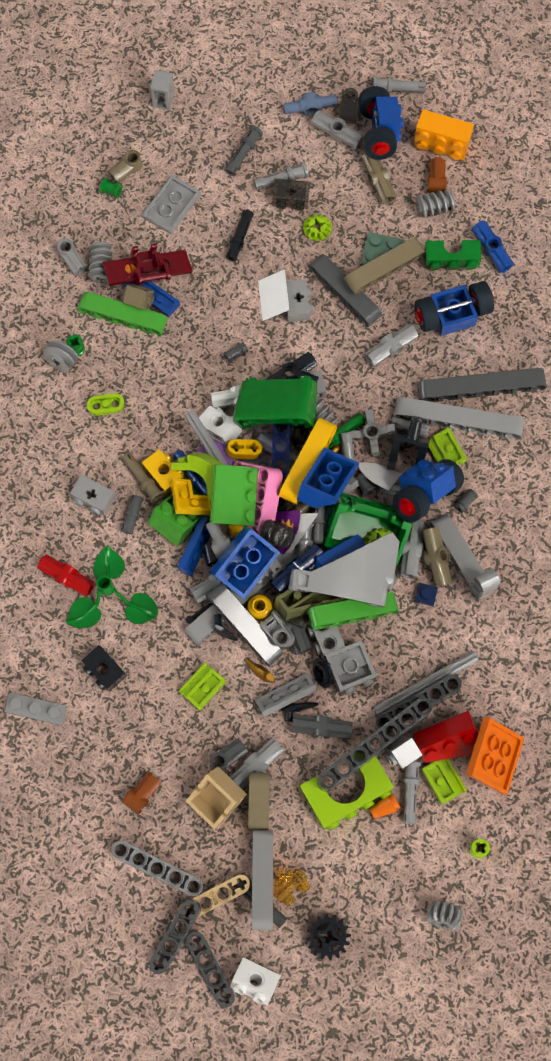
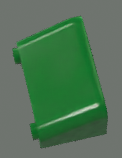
M301 376L300 379L269 380L246 378L241 383L233 413V422L241 429H251L252 426L257 427L258 424H292L293 426L305 424V428H314L317 383L310 376Z
M342 493L336 504H332L323 543L330 550L357 534L364 541L368 531H373L375 527L377 529L384 527L385 530L393 532L399 540L396 565H398L413 523L403 520L396 513L393 506Z

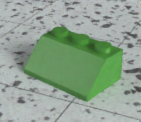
M214 465L210 523L231 526H255L258 468Z

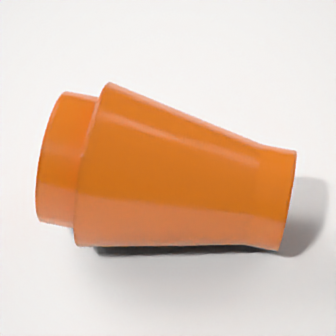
M392 793L390 796L381 799L369 810L374 819L397 812V809L401 808Z

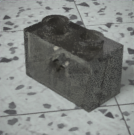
M274 179L273 206L279 209L289 207L299 211L308 209L310 182Z

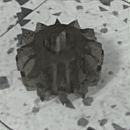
M267 520L262 526L260 536L272 545L286 548L292 543L295 532L292 527L282 522Z

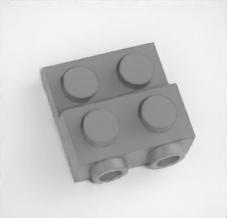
M362 640L325 655L327 662L331 664L334 681L339 693L344 692L345 695L355 692V687L362 685L365 688L374 684L373 680L377 678V675Z

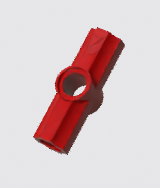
M47 554L40 559L37 568L54 578L57 583H63L66 588L70 587L85 597L90 595L94 589L95 582L80 574L71 565L63 564Z

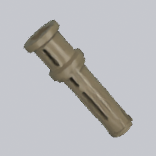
M127 452V455L124 454L121 457V460L141 484L140 489L142 492H146L149 496L150 502L155 504L165 496V492L160 490L155 484L156 481L146 474L132 453Z

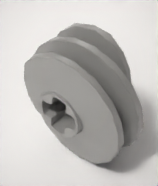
M50 341L43 350V356L52 367L64 373L69 372V367H73L79 358L74 349L60 341Z

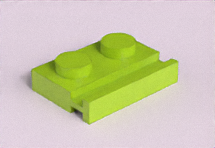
M449 427L430 439L428 447L437 462L449 459L459 466L468 461Z
M205 662L183 685L179 693L201 711L227 681Z
M449 759L435 761L421 769L440 805L467 791Z

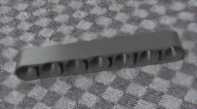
M531 368L429 379L418 382L417 387L419 400L440 402L443 399H448L449 401L462 399V397H466V399L477 398L480 395H485L486 397L495 396L498 393H503L504 395L517 393V391H521V393L532 392L535 389H540L541 391L547 388L544 369Z
M425 697L417 699L324 770L318 777L319 788L325 792L333 790L423 721L432 711L431 701ZM425 704L428 711L425 713L420 712L417 705ZM407 715L411 717L412 723L406 725L402 722L401 718ZM394 728L396 736L389 737L386 734V729ZM371 740H378L381 747L379 749H372L369 742ZM356 752H362L365 759L358 762L354 759L353 755ZM340 764L348 766L349 771L346 774L338 772L337 767ZM328 776L332 779L333 783L330 786H324L321 783V779Z

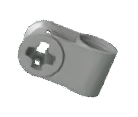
M273 610L267 619L259 622L261 628L277 646L290 647L293 645L295 636L277 611ZM283 633H286L287 641L283 644L280 637Z

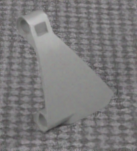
M390 532L313 571L292 569L288 589L298 592L326 594L365 602L370 606L385 607L388 587L391 586L394 579L399 540L393 532Z

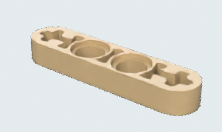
M240 874L192 898L199 903L204 896L211 900L209 908L201 906L199 916L250 890L252 882L249 876ZM239 878L242 881L246 880L247 884L244 885V890L242 887H239L233 891V888L229 885L230 882L232 886L238 884ZM221 887L228 889L229 896L227 899L220 898L218 892ZM181 914L180 917H183V918H186V919H187V918H188V915L183 916V915Z

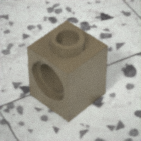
M128 284L123 303L140 309L150 308L154 301V290L138 284Z

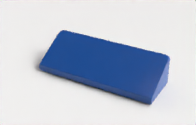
M357 534L319 555L316 558L315 568L322 567L366 544L361 536Z

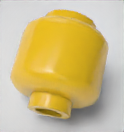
M264 595L253 596L247 604V611L257 622L264 621L272 614L271 600Z

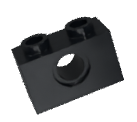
M100 645L81 660L85 665L82 667L89 676L93 674L98 679L95 683L102 690L106 688L110 692L127 677L126 673ZM101 666L108 667L105 674L98 673V669Z

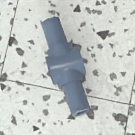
M314 92L305 93L299 101L284 103L286 114L301 112L306 116L315 114L317 111L322 110V108L338 105L336 94L320 97V95L317 96Z

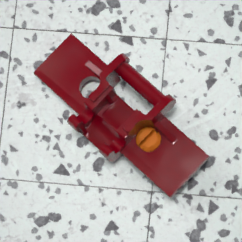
M157 243L151 244L149 251L138 252V246H133L130 253L131 258L102 262L109 286L130 282L141 285L143 282L162 279L167 281L171 279V276L189 274L193 270L186 250L160 253L157 252Z

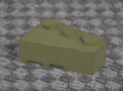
M288 589L276 597L274 607L284 621L308 616L307 610L312 607L346 601V598Z

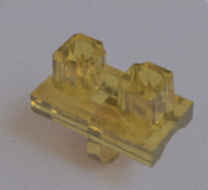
M300 868L295 873L291 869L286 873L279 870L277 873L280 878L274 882L278 887L273 891V895L279 902L282 901L289 907L296 900L291 894L296 887L302 894L310 889L307 875Z

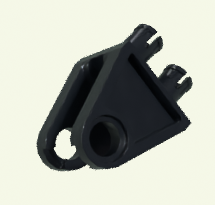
M412 416L408 432H396L388 460V470L395 469L401 445L406 442L416 445L415 448H419L415 465L419 461L425 460L430 439L420 435L424 421L423 418Z

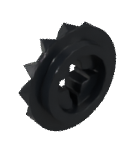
M318 657L313 662V675L321 687L329 688L333 685L334 679L331 664L327 662L326 658Z

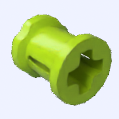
M477 839L470 844V853L475 858H483L490 851V845L484 839ZM476 843L477 845L482 844L484 846L482 849L483 853L475 851L477 849Z

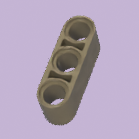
M250 772L248 829L250 830L269 829L270 773Z

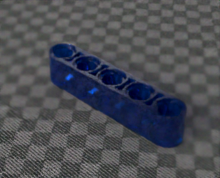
M273 424L271 467L276 468V464L279 461L285 462L286 467L282 470V480L285 481L290 472L292 424H286L287 430L282 433L277 431L280 424ZM284 442L287 445L286 449L282 452L278 451L277 445Z

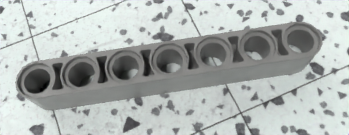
M406 397L396 399L394 417L410 421L412 416H417L424 419L422 424L432 426L437 424L444 428H459V430L468 432L478 431L479 434L491 436L496 434L497 437L509 439L513 437L515 440L522 438L524 419L518 416Z

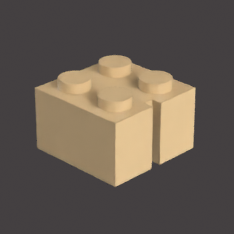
M216 767L203 778L186 802L215 830L229 818L247 794L219 767Z

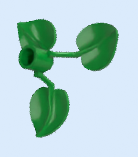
M106 546L98 555L93 566V573L97 579L96 586L99 589L96 592V603L94 604L93 600L87 597L79 598L72 604L66 623L80 629L94 626L99 622L102 615L101 611L97 608L101 595L109 596L112 593H115L125 604L129 605L125 610V615L133 624H144L158 616V607L154 600L144 593L134 594L131 602H129L117 591L111 578L117 579L123 574L125 563L119 554L109 546Z

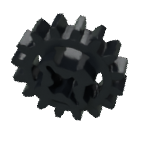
M325 914L324 920L318 916L317 924L311 922L313 929H307L311 937H307L306 940L312 943L308 948L315 949L314 956L320 953L322 960L325 955L328 956L329 961L332 960V955L340 958V951L346 953L344 945H350L346 938L351 937V934L345 933V930L349 927L341 925L343 919L337 922L336 915L329 919L328 914ZM329 923L325 930H317L321 924ZM335 926L341 930L342 938L337 936ZM330 931L332 932L331 936L338 939V941L330 940L329 943H325V938L320 936L319 933L327 934ZM314 937L320 939L322 943L321 949L316 945ZM331 945H340L336 950L328 952Z

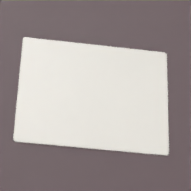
M285 270L258 281L263 321L289 310Z

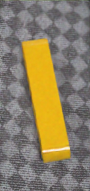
M322 418L317 420L280 490L279 497L296 505L299 503L297 498L301 483L324 447L328 448L337 430L336 424Z

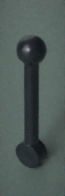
M210 602L193 616H187L186 622L191 624L196 617L213 604Z

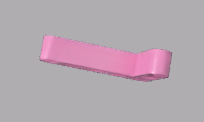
M237 461L233 466L258 468L255 526L248 527L271 544L283 479L282 471L277 468Z

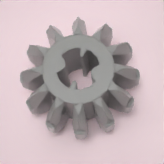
M433 901L428 908L427 921L431 925L437 926V928L450 931L457 930L462 923L463 911L458 906L453 905V903Z

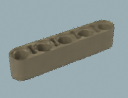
M413 237L350 272L344 277V280L353 294H357L418 260L426 251L417 238Z

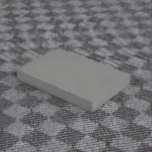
M171 175L141 216L172 235L201 196V192Z

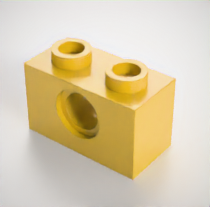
M159 449L141 463L143 469L156 481L157 486L167 496L172 492V479H183L184 473L182 470H171V457L166 452L163 454ZM162 469L169 470L167 474L159 473Z

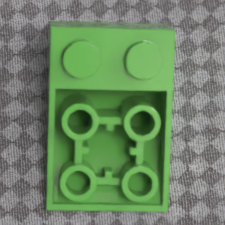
M192 486L193 495H202L197 488ZM170 495L153 510L148 524L178 547L195 530V525L199 522L200 517H206L207 515L175 514L173 495Z

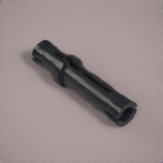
M243 210L235 234L230 239V247L226 254V258L230 261H237L238 254L244 246V238L254 216V213L250 210Z

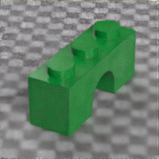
M444 240L425 242V268H430L431 270H439L440 268L456 270L466 267L468 270H473L480 267V240H462L458 253L446 251Z

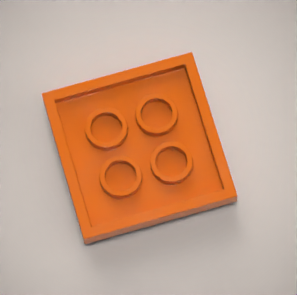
M483 717L466 775L498 793L507 795L524 738L489 717Z

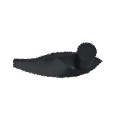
M215 614L214 630L222 637L237 641L238 639L222 625V615Z
M305 702L292 704L281 708V710L285 711V721L293 722V712L316 707L319 703Z

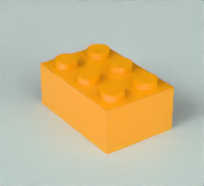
M422 109L416 126L413 146L420 150L427 149L433 151L437 155L444 154L450 156L454 160H464L471 141L474 124Z

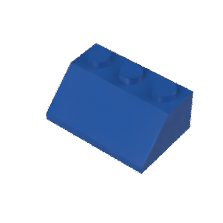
M324 447L301 483L297 500L314 508L336 504L358 468L359 463Z
M244 526L209 573L241 598L245 599L280 552L254 530Z

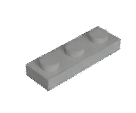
M308 673L255 699V702L262 715L266 717L317 689Z
M9 693L4 712L63 726L67 706Z

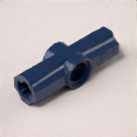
M314 544L300 557L298 556L285 567L286 569L271 581V584L280 594L288 590L292 569L311 571L315 567L316 558L324 552Z

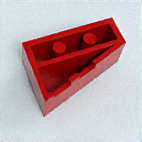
M468 710L414 733V738L418 749L422 753V758L425 763L472 755L479 729Z

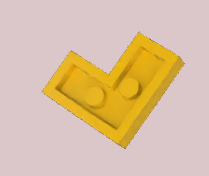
M172 479L171 489L175 514L211 516V501H208L207 495H193L192 483L189 479Z

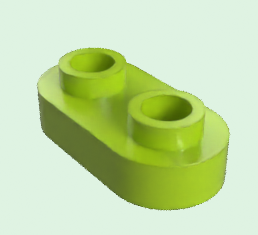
M117 393L93 396L87 401L88 411L94 416L119 413L125 406L123 397ZM114 402L119 403V405L116 407L112 406ZM100 405V408L94 409V406Z

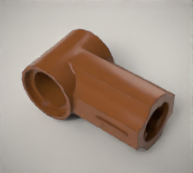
M442 157L430 159L427 192L429 193L444 192L446 189V164Z
M147 772L138 785L127 793L122 803L137 815L142 812L141 808L148 804L149 798L161 785V782L151 773Z

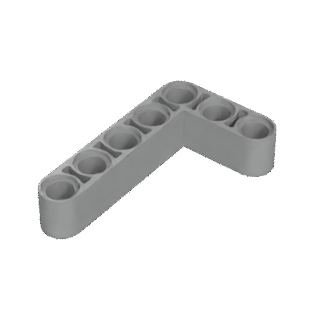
M446 513L429 523L431 528L439 526L443 545L450 553L451 562L454 561L459 575L465 579L466 582L464 583L470 593L475 595V601L480 602L494 594L501 583L498 574L493 568L484 572L451 517Z

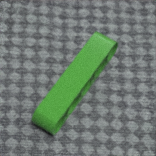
M90 292L83 293L77 308L82 314L87 313L91 317L104 318L105 321L115 324L121 323L123 324L122 326L132 329L138 328L142 332L152 335L155 333L157 336H162L168 320L161 313L140 309Z
M393 592L387 593L385 607H375L361 601L346 600L315 606L307 610L312 630L385 617L389 613L396 614L399 612Z

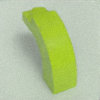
M195 452L187 456L178 457L177 461L171 462V470H191L198 473L206 483L208 501H211L214 465L222 464L211 455Z

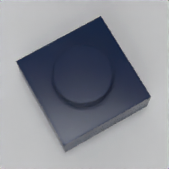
M419 583L414 602L433 607L438 587Z

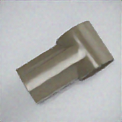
M136 150L127 151L124 158L108 170L109 175L116 183L124 180L132 172L141 170L143 164L139 152Z

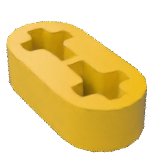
M232 439L225 448L226 454L234 459H256L262 451L260 442L250 439Z

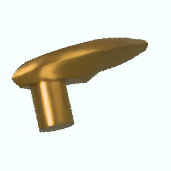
M248 657L245 659L247 665L257 677L266 682H276L274 675L265 667L254 663Z

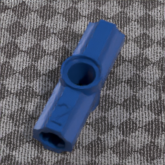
M480 221L472 227V232L480 240L485 255L490 257L499 273H505L514 266L513 261L502 246V240L493 233L486 221Z

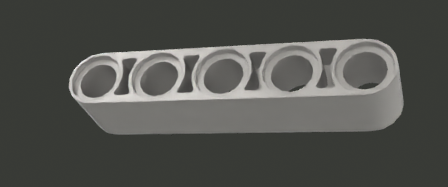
M253 830L252 930H273V830Z
M117 841L112 845L111 852L116 859L189 896L196 897L202 894L204 886L197 877L125 841ZM120 845H125L127 848L123 856H118L116 853ZM138 854H143L145 857L142 865H136L134 862ZM156 863H160L163 866V871L156 875L153 873L152 868ZM175 872L181 874V881L177 884H173L170 879L171 875ZM194 881L198 882L200 885L199 891L191 893L189 891V884Z

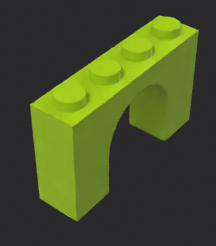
M357 752L353 755L354 759L358 762L365 759L362 752ZM374 757L359 769L364 781V791L354 802L345 804L334 801L327 792L319 788L318 776L300 785V790L323 830L327 828L329 831L340 825L338 821L344 818L348 821L357 815V810L363 807L365 811L375 805L374 800L379 797L384 799L392 794L391 790L394 789V786L377 757Z

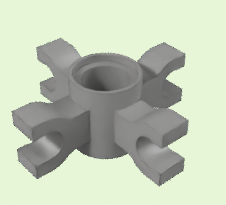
M373 409L365 410L367 424L363 430L349 431L351 432L352 442L366 439L371 445L373 457L381 456L378 442L382 439V436L395 435L394 424L379 427L375 423ZM371 430L378 431L375 436L368 435Z

